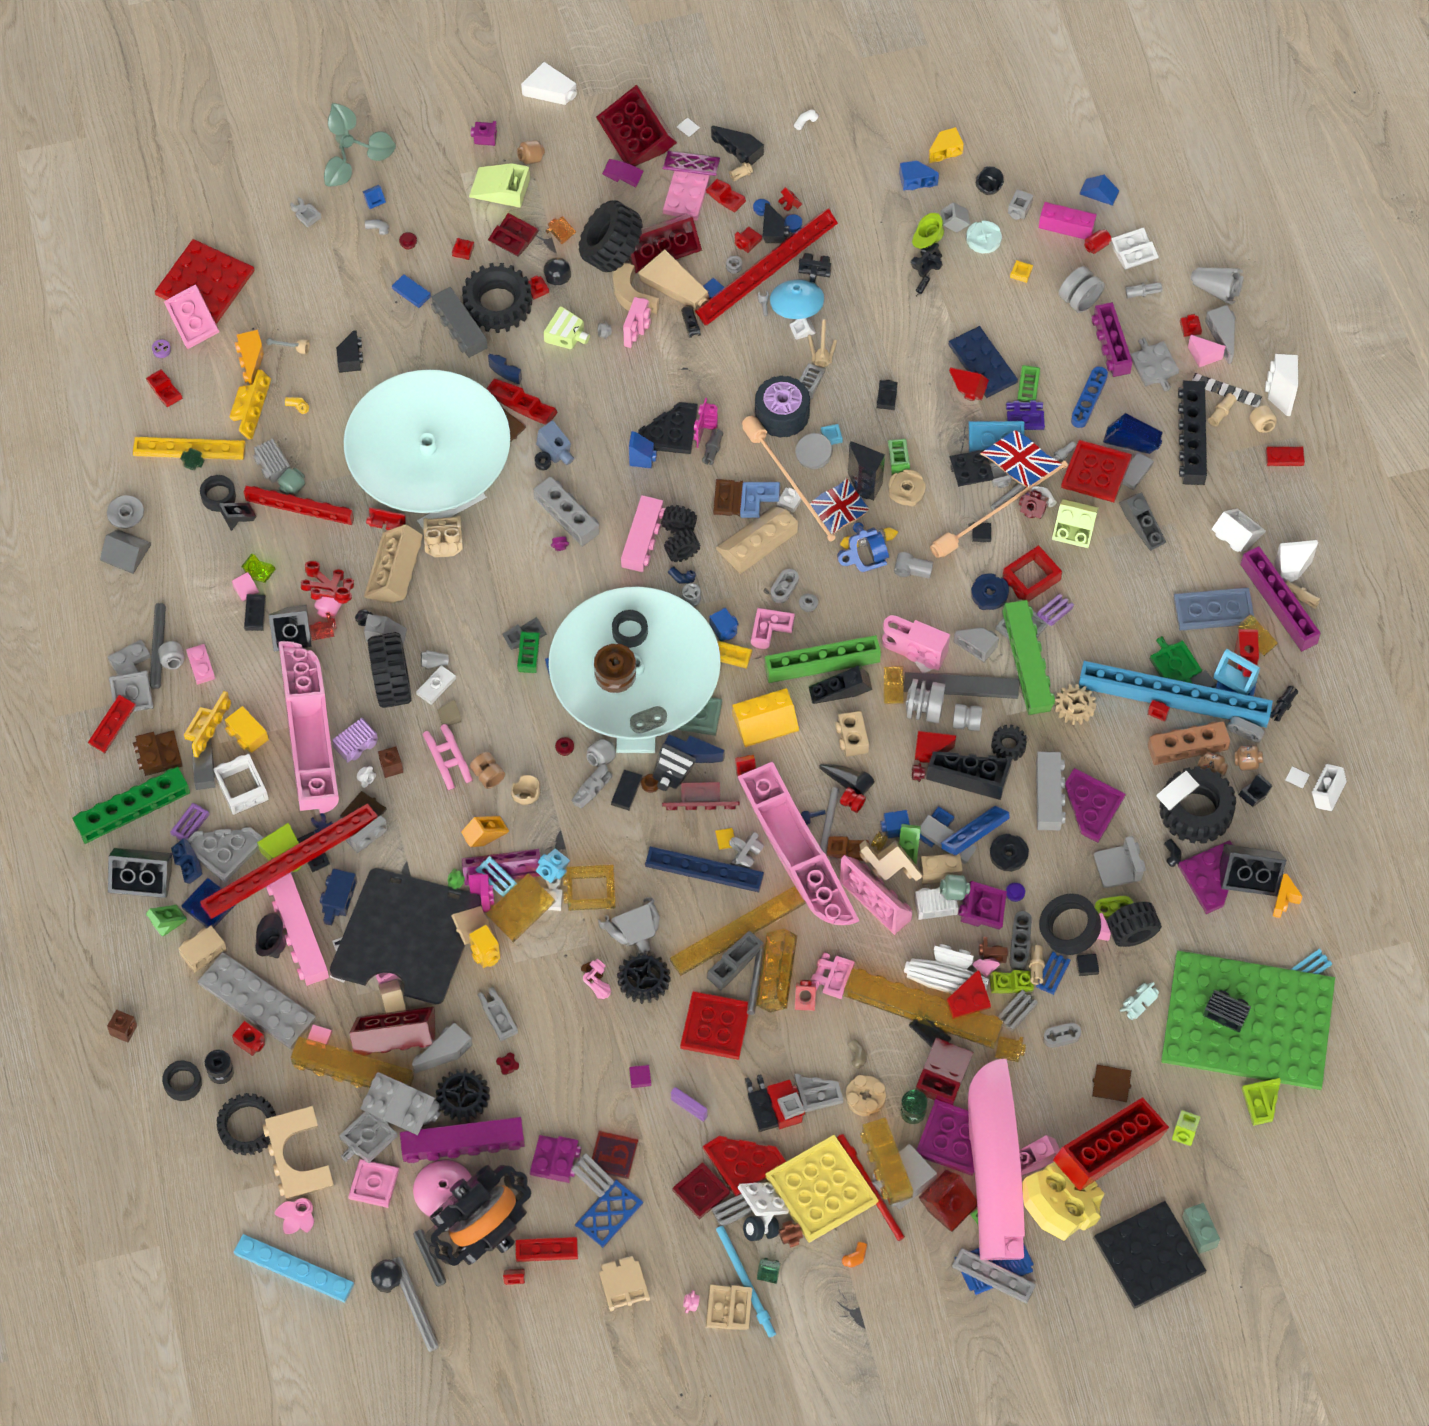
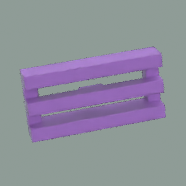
M1059 594L1041 608L1037 616L1052 626L1071 611L1074 604L1072 602L1068 604V599L1065 598L1063 600L1062 595ZM1063 606L1065 607L1062 611H1060V612H1059L1056 616H1054L1051 620L1049 619V617H1051L1052 615H1054L1060 608H1062Z
M192 803L171 830V835L176 836L179 840L183 838L188 839L194 832H197L210 815L209 811ZM196 809V810H197L196 813L193 815L192 818H190V820L187 822L186 826H185V827L183 828V830L179 833L178 831L181 829V827L184 825V823L187 821V819L190 817V815H191V814L194 812V810Z
M674 1087L671 1091V1100L704 1122L708 1117L707 1108L677 1087Z

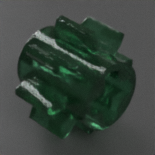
M189 448L187 452L183 451L180 457L183 462L182 466L193 471L198 467L202 468L204 459L201 457L202 453L192 448Z

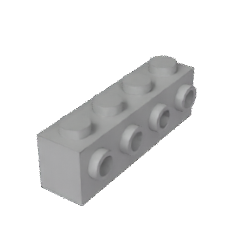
M1037 752V830L1060 831L1061 825L1065 824V812H1062V806H1065V794H1062L1061 788H1065V777H1061L1065 761L1061 760V752Z

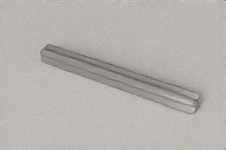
M394 1258L393 1261L401 1267L402 1271L401 1288L428 1351L432 1352L438 1349L436 1338L402 1258Z

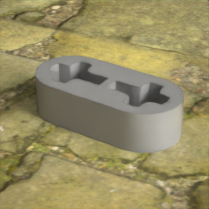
M1235 716L1230 719L1227 725L1231 732L1253 742H1260L1265 733L1260 726Z
M1075 1023L1048 1028L1044 1033L1043 1042L1050 1048L1076 1043L1080 1039L1081 1029ZM1069 1030H1072V1032H1076L1075 1037H1072L1071 1034H1068ZM1050 1034H1053V1036L1056 1037L1055 1041H1052V1039H1048Z

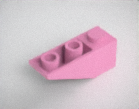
M1046 1135L1019 1150L1021 1176L1054 1162V1157L1060 1151L1055 1138Z

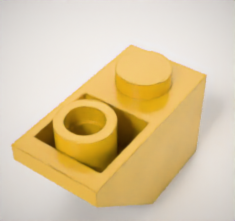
M956 127L939 132L929 150V163L940 162L943 159L963 154L964 143Z

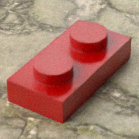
M1266 447L1267 466H1304V448Z

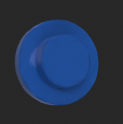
M758 199L754 202L753 210L757 215L764 216L765 203L770 204L768 200Z

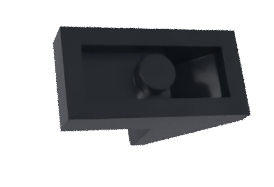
M249 502L219 503L217 505L231 531L238 522L254 521L257 517Z

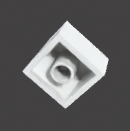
M1238 508L1224 511L1212 528L1219 539L1226 540L1230 547L1237 552L1248 550L1266 532V530Z

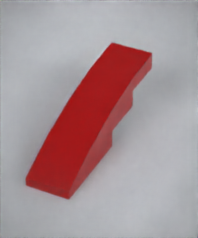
M494 378L486 388L499 403L544 425L552 421L558 413L555 407L541 403L538 397L526 394L523 388Z

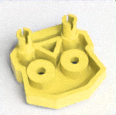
M1055 1162L1047 1165L1043 1171L1027 1176L1022 1182L1023 1201L1026 1209L1041 1229L1063 1241L1079 1228L1086 1230L1096 1225L1101 1218L1100 1204L1104 1192L1100 1187H1097L1096 1182L1079 1191Z

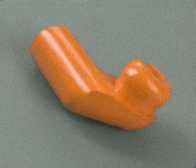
M858 1242L856 1251L845 1255L842 1258V1264L850 1268L862 1264L867 1244Z

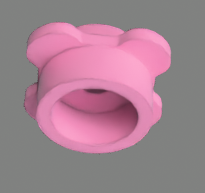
M692 1290L691 1293L685 1295L683 1307H686L685 1313H688L689 1310L695 1312L699 1304V1295H696L695 1291Z

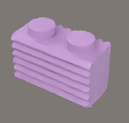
M360 718L348 729H345V731L333 738L332 742L334 749L348 763L351 760H357L367 748H373L378 741V737L371 726L363 718Z

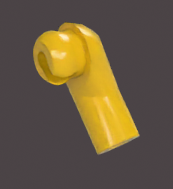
M285 397V406H294L301 414H306L309 411V405L303 398Z

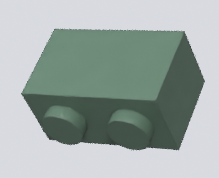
M1201 1203L1185 1209L1182 1219L1198 1254L1217 1248L1220 1237L1205 1204Z

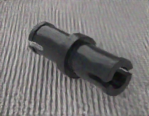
M1288 686L1282 697L1277 699V704L1270 714L1271 719L1277 714L1274 721H1280L1286 710L1291 708V703L1298 694L1297 688L1291 693L1294 686Z

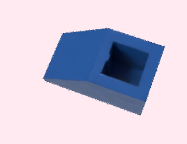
M919 161L900 163L899 176L903 191L938 186L939 173Z

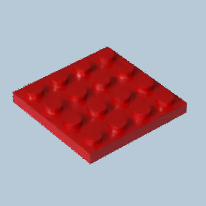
M192 239L155 290V295L168 300L196 285L217 324L255 270L253 266Z

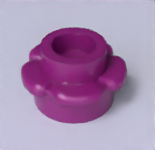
M567 537L553 538L551 547L555 548V551L566 550V547L569 545Z

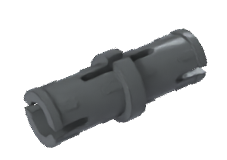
M716 429L712 430L711 437L705 445L706 451L702 462L706 465L708 463L713 465L716 453L720 450L719 444L723 432L719 429L717 433Z

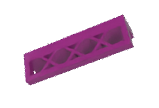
M539 849L490 855L513 879L541 876L536 872L540 865L538 864L540 859ZM489 855L461 858L465 886L469 885L468 876L478 873L475 869ZM490 862L488 863L504 881L507 880ZM485 868L482 869L494 882H498Z

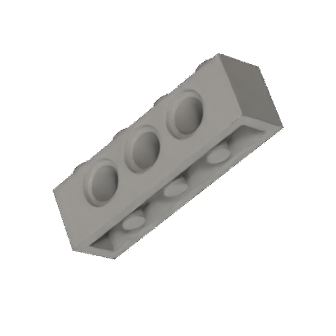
M550 476L533 489L534 499L582 547L599 535V522L597 519L591 517L585 507L579 505L573 495L563 489L559 481H555Z

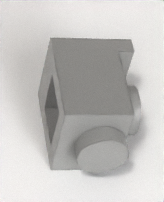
M1017 189L1009 204L1008 214L1016 220L1020 218L1025 219L1032 206L1033 195Z

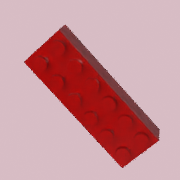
M1142 1097L1064 1145L1053 1161L1076 1188L1081 1191L1158 1142L1169 1129V1126Z

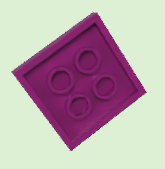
M935 1099L916 1149L923 1159L973 1176L974 1164L969 1137L968 1110Z

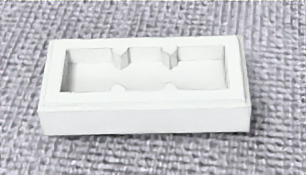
M441 665L416 693L432 705L456 680V676Z

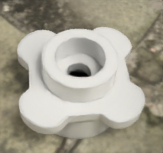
M371 766L363 767L357 773V780L362 783L361 786L363 788L371 784L376 777V773L372 771L373 767Z

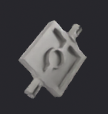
M1145 338L1139 339L1138 342L1142 349L1130 355L1144 385L1160 383L1164 391L1169 390L1171 386L1167 379L1179 374V369L1166 344L1163 341L1149 346Z
M365 1111L339 1135L340 1140L349 1148L341 1155V1158L347 1162L356 1154L367 1163H370L397 1137V1132L389 1126L387 1121Z

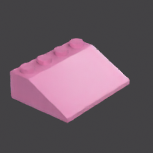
M845 855L841 858L840 883L895 935L911 921L912 910L910 906L902 903L893 890H888L884 886V882L877 876L875 877L866 864H861L857 859Z

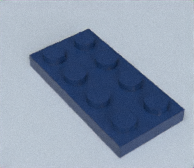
M980 326L949 341V347L967 371L982 374L989 380L984 393L986 398L1018 383V378Z

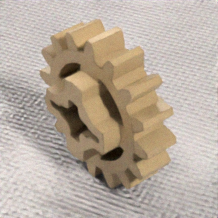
M1070 684L1068 690L1063 687L1061 693H1057V699H1055L1054 704L1056 705L1055 712H1059V718L1065 717V723L1071 720L1072 725L1075 724V721H1078L1081 725L1083 719L1088 722L1090 716H1094L1096 697H1091L1092 691L1086 692L1085 686L1080 689L1079 684H1076L1075 688Z

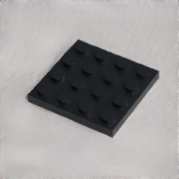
M1166 1201L1093 1237L1134 1309L1206 1274L1207 1271Z

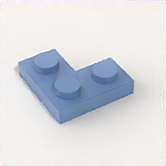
M743 482L741 518H760L761 502H779L780 482Z

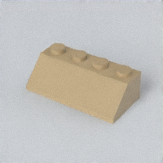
M773 506L763 513L760 518H756L716 547V550L741 574L794 536L798 531V521L786 509Z
M407 524L382 533L364 594L365 598L389 603L405 599L407 588L412 578L413 567L417 561L418 550L421 547L423 536L421 533Z

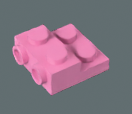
M634 297L623 326L625 347L631 348L633 342L637 341L638 335H644L645 330L650 327V302L645 298Z

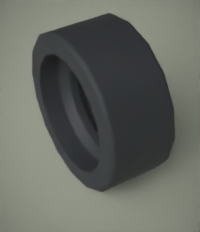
M224 475L210 476L200 486L199 491L202 503L211 511L220 512L217 506L219 503H234L236 500L234 483ZM216 486H224L229 490L227 497L218 501L209 499L207 492Z
M624 610L614 617L612 634L616 643L632 648L641 645L646 640L648 624L643 614L635 610ZM625 621H635L641 625V631L635 636L628 637L619 632V626Z
M181 1060L175 1061L164 1070L162 1082L168 1096L174 1100L187 1101L194 1098L200 1092L202 1077L197 1066L189 1061ZM179 1071H189L194 1077L193 1085L183 1091L173 1089L170 1084L171 1077Z

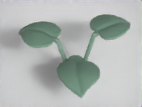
M337 103L331 104L328 128L336 135L335 138L337 143L340 144L339 148L341 149L343 160L338 156H334L328 161L324 171V183L327 187L343 185L351 178L352 167L346 163L344 147H351L353 143L368 148L367 156L374 161L388 158L396 148L392 138L382 131L373 133L369 138V144L354 139L348 133V130L356 126V116L348 107Z

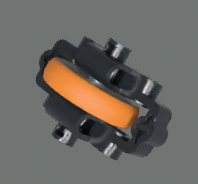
M486 1165L467 1182L464 1179L457 1181L450 1188V1192L453 1195L430 1216L434 1226L425 1235V1240L430 1245V1255L452 1266L458 1265L462 1260L467 1265H471L487 1251H493L497 1248L500 1253H503L511 1248L515 1241L510 1234L517 1228L515 1225L526 1215L527 1211L522 1205L531 1197V1189L527 1185V1176L523 1172L515 1171L512 1166L500 1165L493 1171L489 1165ZM504 1176V1183L506 1186L501 1185L495 1187L500 1182L501 1178ZM510 1189L516 1190L518 1194L515 1196ZM448 1229L450 1238L459 1246L453 1255L451 1244L438 1238L441 1233ZM439 1246H442L441 1250H442V1253H443V1254H440V1253H439V1252H440Z

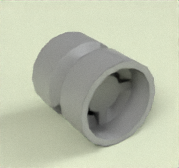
M955 704L953 728L964 729L967 727L971 731H980L982 707L971 706L967 708L966 705Z

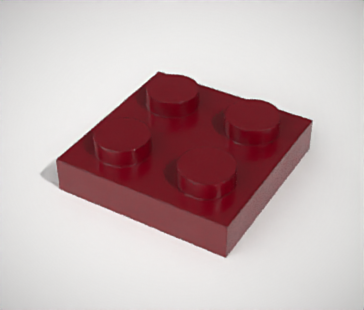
M703 1162L672 1188V1191L699 1220L730 1194L728 1188Z

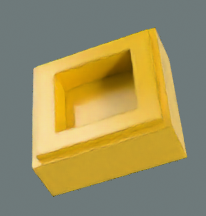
M1016 260L1010 278L1027 283L1033 265Z

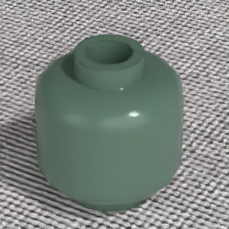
M296 468L286 469L278 478L280 486L278 489L285 495H296L305 485L304 474Z
M946 875L944 879H941L940 894L946 900L961 901L970 892V883L966 882L963 875Z

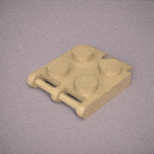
M633 1256L619 1259L620 1266L618 1267L615 1261L601 1264L602 1271L599 1272L610 1312L614 1311V1308L625 1305L629 1307L632 1306V1303L642 1300L650 1301L639 1261L635 1262Z

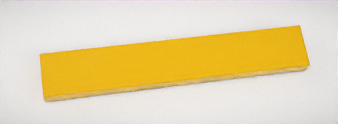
M135 437L133 456L244 460L246 443L242 440Z

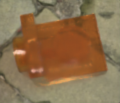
M563 216L558 220L554 218L547 224L549 228L546 230V233L551 232L561 244H564L576 233Z

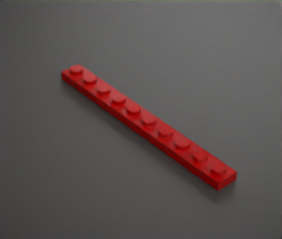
M830 209L822 211L696 309L695 312L704 326L714 321L837 225L838 222Z
M367 803L200 901L202 908L211 919L357 834L374 821L378 815Z

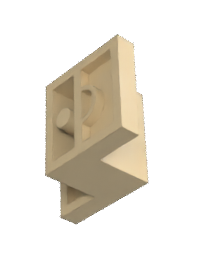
M866 840L859 844L861 858L866 863L870 862L873 865L871 866L872 871L879 879L882 877L886 881L901 868L904 869L903 871L909 879L914 878L917 881L922 877L921 870L896 840L879 854L873 850Z

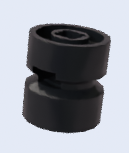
M219 1049L209 1052L204 1062L210 1080L216 1084L229 1082L234 1074L230 1056L224 1050Z

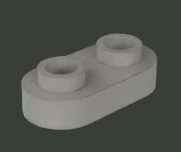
M786 569L782 571L772 586L771 598L774 602L784 603L791 596L799 582V575L795 570Z

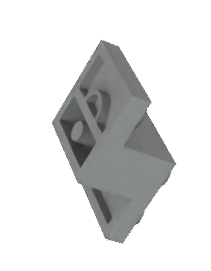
M377 1072L360 1109L418 1135L435 1098Z

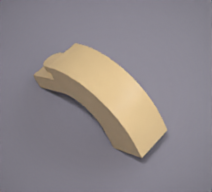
M624 263L621 268L613 271L614 294L622 307L629 311L634 297L645 298L650 302L649 308H651V313L657 314L659 298L639 293L631 286L635 276L634 265Z

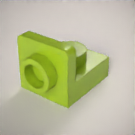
M1181 1110L1172 1140L1191 1146L1201 1116Z

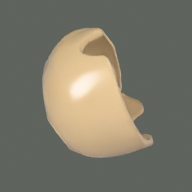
M532 775L521 776L520 780L512 785L511 796L514 801L521 805H529L537 801L541 791L539 780Z

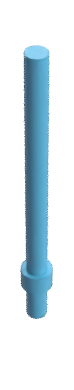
M724 1226L718 1227L716 1231L743 1286L752 1288L751 1302L757 1312L756 1317L759 1323L763 1325L769 1338L775 1336L776 1332L770 1322L771 1317L768 1311L764 1310Z

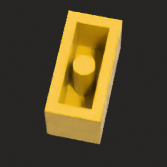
M243 706L225 719L226 732L229 736H234L238 740L237 743L243 750L247 749L250 753H253L269 740L267 731Z

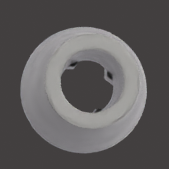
M429 650L421 652V667L428 669L448 665V654Z

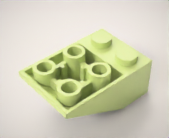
M513 163L479 167L469 197L521 208L530 181L529 167Z

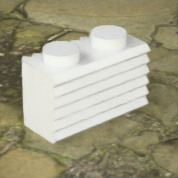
M1325 765L1315 788H1313L1314 791H1312L1316 808L1328 811L1333 810L1347 782L1345 771L1342 767Z
M940 887L932 890L922 888L915 892L918 920L958 914L957 900H946L940 894Z

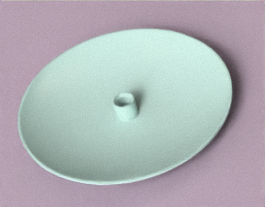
M442 370L407 372L378 384L356 405L349 417L344 434L346 462L352 476L361 488L385 505L415 513L446 511L466 504L478 497L497 479L504 468L510 449L508 420L495 397L472 379Z
M647 587L617 588L597 594L581 603L569 613L559 626L549 653L550 680L555 694L563 707L571 716L586 727L598 733L622 739L653 738L672 732L688 723L701 712L710 700L717 686L720 673L719 646L716 636L706 619L698 610L683 599L671 593ZM624 610H635L644 615L648 624L646 640L637 647L629 648L634 653L636 665H638L636 667V680L626 691L610 693L603 690L596 682L594 657L602 647L609 644H618L612 634L614 617ZM625 621L619 626V632L628 637L635 636L641 631V625L635 621Z

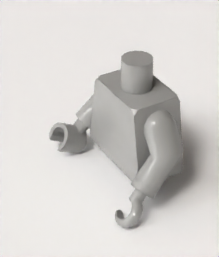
M651 897L644 898L643 902H651L612 918V922H610L607 914L604 915L605 922H601L598 919L600 928L605 929L612 938L621 944H626L627 947L636 944L640 954L650 951L651 948L647 939L655 936L660 920L659 913L654 905V899Z

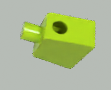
M289 823L257 842L260 853L269 861L299 844ZM301 867L295 869L292 872L298 871Z

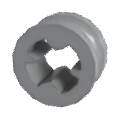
M730 256L726 260L728 272L736 274L742 270V260L740 257Z

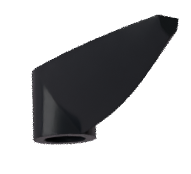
M835 764L819 765V769L846 789L851 787L857 794L864 795L875 783L873 777L864 771L860 773L848 767Z

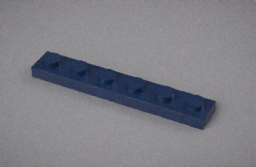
M651 846L645 862V867L758 893L760 892L764 872Z

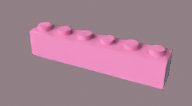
M290 872L268 885L266 889L269 896L273 895L275 900L272 901L275 913H280L283 929H286L287 934L284 935L288 946L292 945L293 951L290 953L293 962H298L300 968L297 969L300 980L304 979L306 986L329 978Z

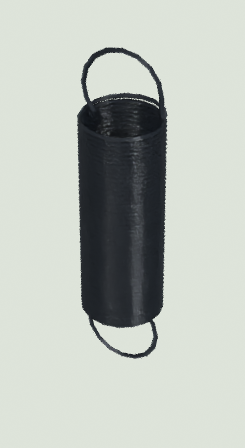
M929 275L924 276L916 289L917 295L918 293H923L930 281Z

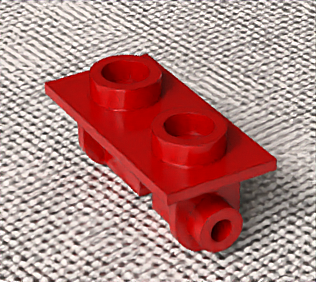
M369 507V517H367L366 524H369L370 527L381 529L386 524V530H391L405 525L406 515Z

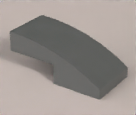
M537 617L521 627L516 625L502 634L511 650L519 648L521 632L540 633V638L547 635ZM524 639V642H534V641H535V640H530V639Z

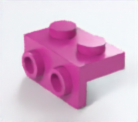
M475 873L469 875L470 893L481 895L483 912H491V905H494L493 885H489L488 874Z

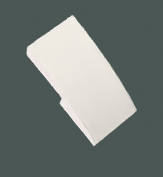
M1185 771L1156 796L1170 811L1182 799L1193 792L1199 784Z

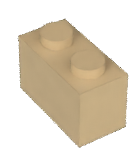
M960 853L958 855L922 856L920 862L922 884L940 883L941 879H944L946 875H962Z
M212 926L203 928L195 937L184 941L179 947L181 957L194 973L220 956L222 952L227 951L225 942Z

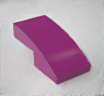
M609 159L602 174L616 182L622 180L636 188L644 171L625 162Z

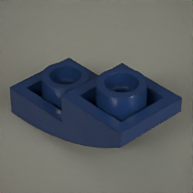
M488 355L489 367L495 373L508 381L520 385L522 380L521 369L513 365H507L506 358L501 355Z
M185 838L171 847L174 864L181 866L184 883L191 884L203 874L193 848Z

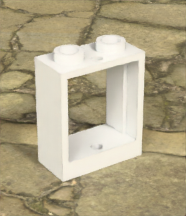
M249 754L238 756L235 760L228 763H221L213 769L215 778L233 815L269 800L267 791ZM249 768L258 788L231 798L223 779Z

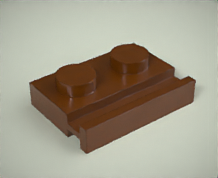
M716 479L713 515L740 516L743 481L735 482V480Z

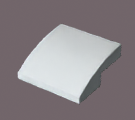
M1144 228L1114 237L1110 242L1125 270L1159 258L1153 242L1149 241Z

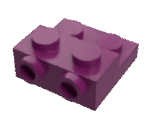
M970 881V892L965 895L963 904L958 909V915L961 916L960 922L976 927L982 924L1000 930L1003 927L1007 891Z
M539 1135L530 1175L570 1183L571 1177L576 1175L571 1168L574 1166L576 1158H580L582 1146H579V1140L562 1136L553 1138Z

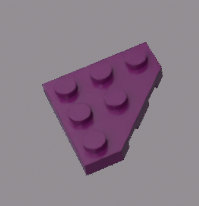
M1074 768L1065 782V789L1080 833L1099 843L1125 799L1126 794Z
M1230 840L1178 864L1181 873L1206 914L1224 907L1229 890L1221 889L1220 860L1224 844L1233 845Z

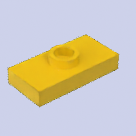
M717 641L720 651V662L747 669L752 649Z

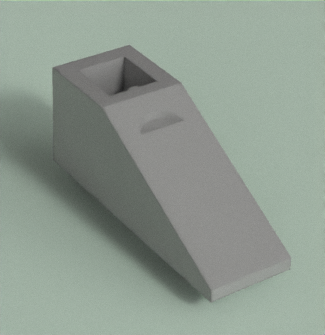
M455 1023L450 1027H445L441 1032V1036L434 1040L427 1047L426 1051L418 1054L413 1059V1072L418 1073L459 1059L472 1046V1038Z

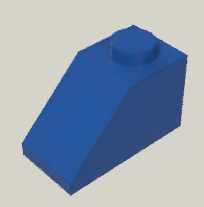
M631 431L629 465L652 469V462H656L657 458L654 443L637 432Z

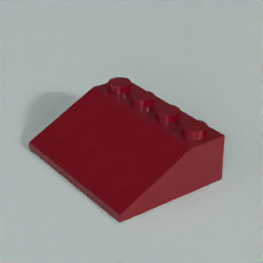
M635 85L596 116L619 156L627 164L637 166L664 154L677 144L676 139L649 96L638 85Z

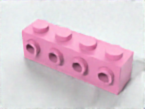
M641 495L621 557L622 568L643 572L645 566H649L651 558L649 553L650 550H654L656 543L654 537L655 534L658 535L660 532L661 524L659 522L663 518L666 509L663 508V500Z

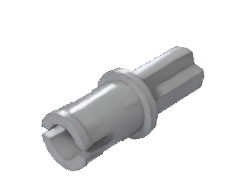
M1141 283V285L1125 287L1127 299L1137 296L1146 297V294L1162 292V284L1144 285V283Z

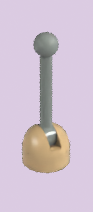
M271 338L266 340L267 345L276 344L295 347L296 351L301 354H308L310 349V341L305 339L298 340L296 344L274 341Z

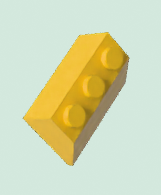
M787 688L732 705V716L744 747L799 731L794 706Z

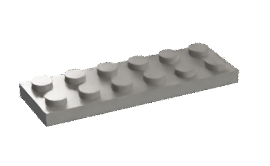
M224 952L221 953L198 980V984L289 1049L296 1045L316 1021L314 1015Z

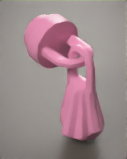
M596 959L590 963L593 969L583 975V980L592 988L597 998L605 999L610 996V985L596 978L594 974L598 972L602 975L606 966L599 959ZM592 978L594 981L590 983L587 979Z

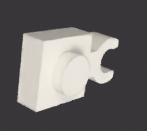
M557 879V882L554 884L546 880L548 889L543 888L541 910L561 911L562 890L558 889L561 886V879Z

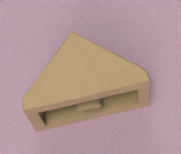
M398 980L378 985L385 1013L406 1010Z

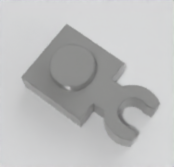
M297 198L299 205L290 203L292 211L296 212V217L307 228L321 219V214L310 203L305 206L302 198Z

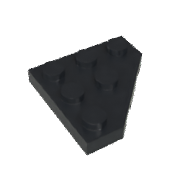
M679 402L667 413L664 412L653 419V422L646 427L644 425L638 429V434L653 442L655 451L691 454L698 404Z

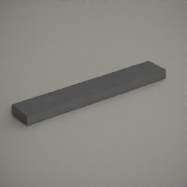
M905 672L904 692H908L913 679H918L917 688L920 689L923 680L926 681V690H930L933 682L946 684L945 695L1018 699L1019 679Z

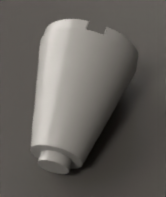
M1198 267L1192 272L1191 280L1193 285L1228 304H1234L1236 302L1233 300L1234 297L1239 296L1242 289L1243 276H1240V273H1243V270L1238 268Z

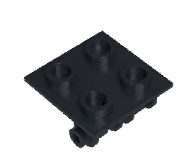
M984 450L949 456L952 464L950 465L951 472L955 474L958 487L992 481L994 479L988 458L980 455Z

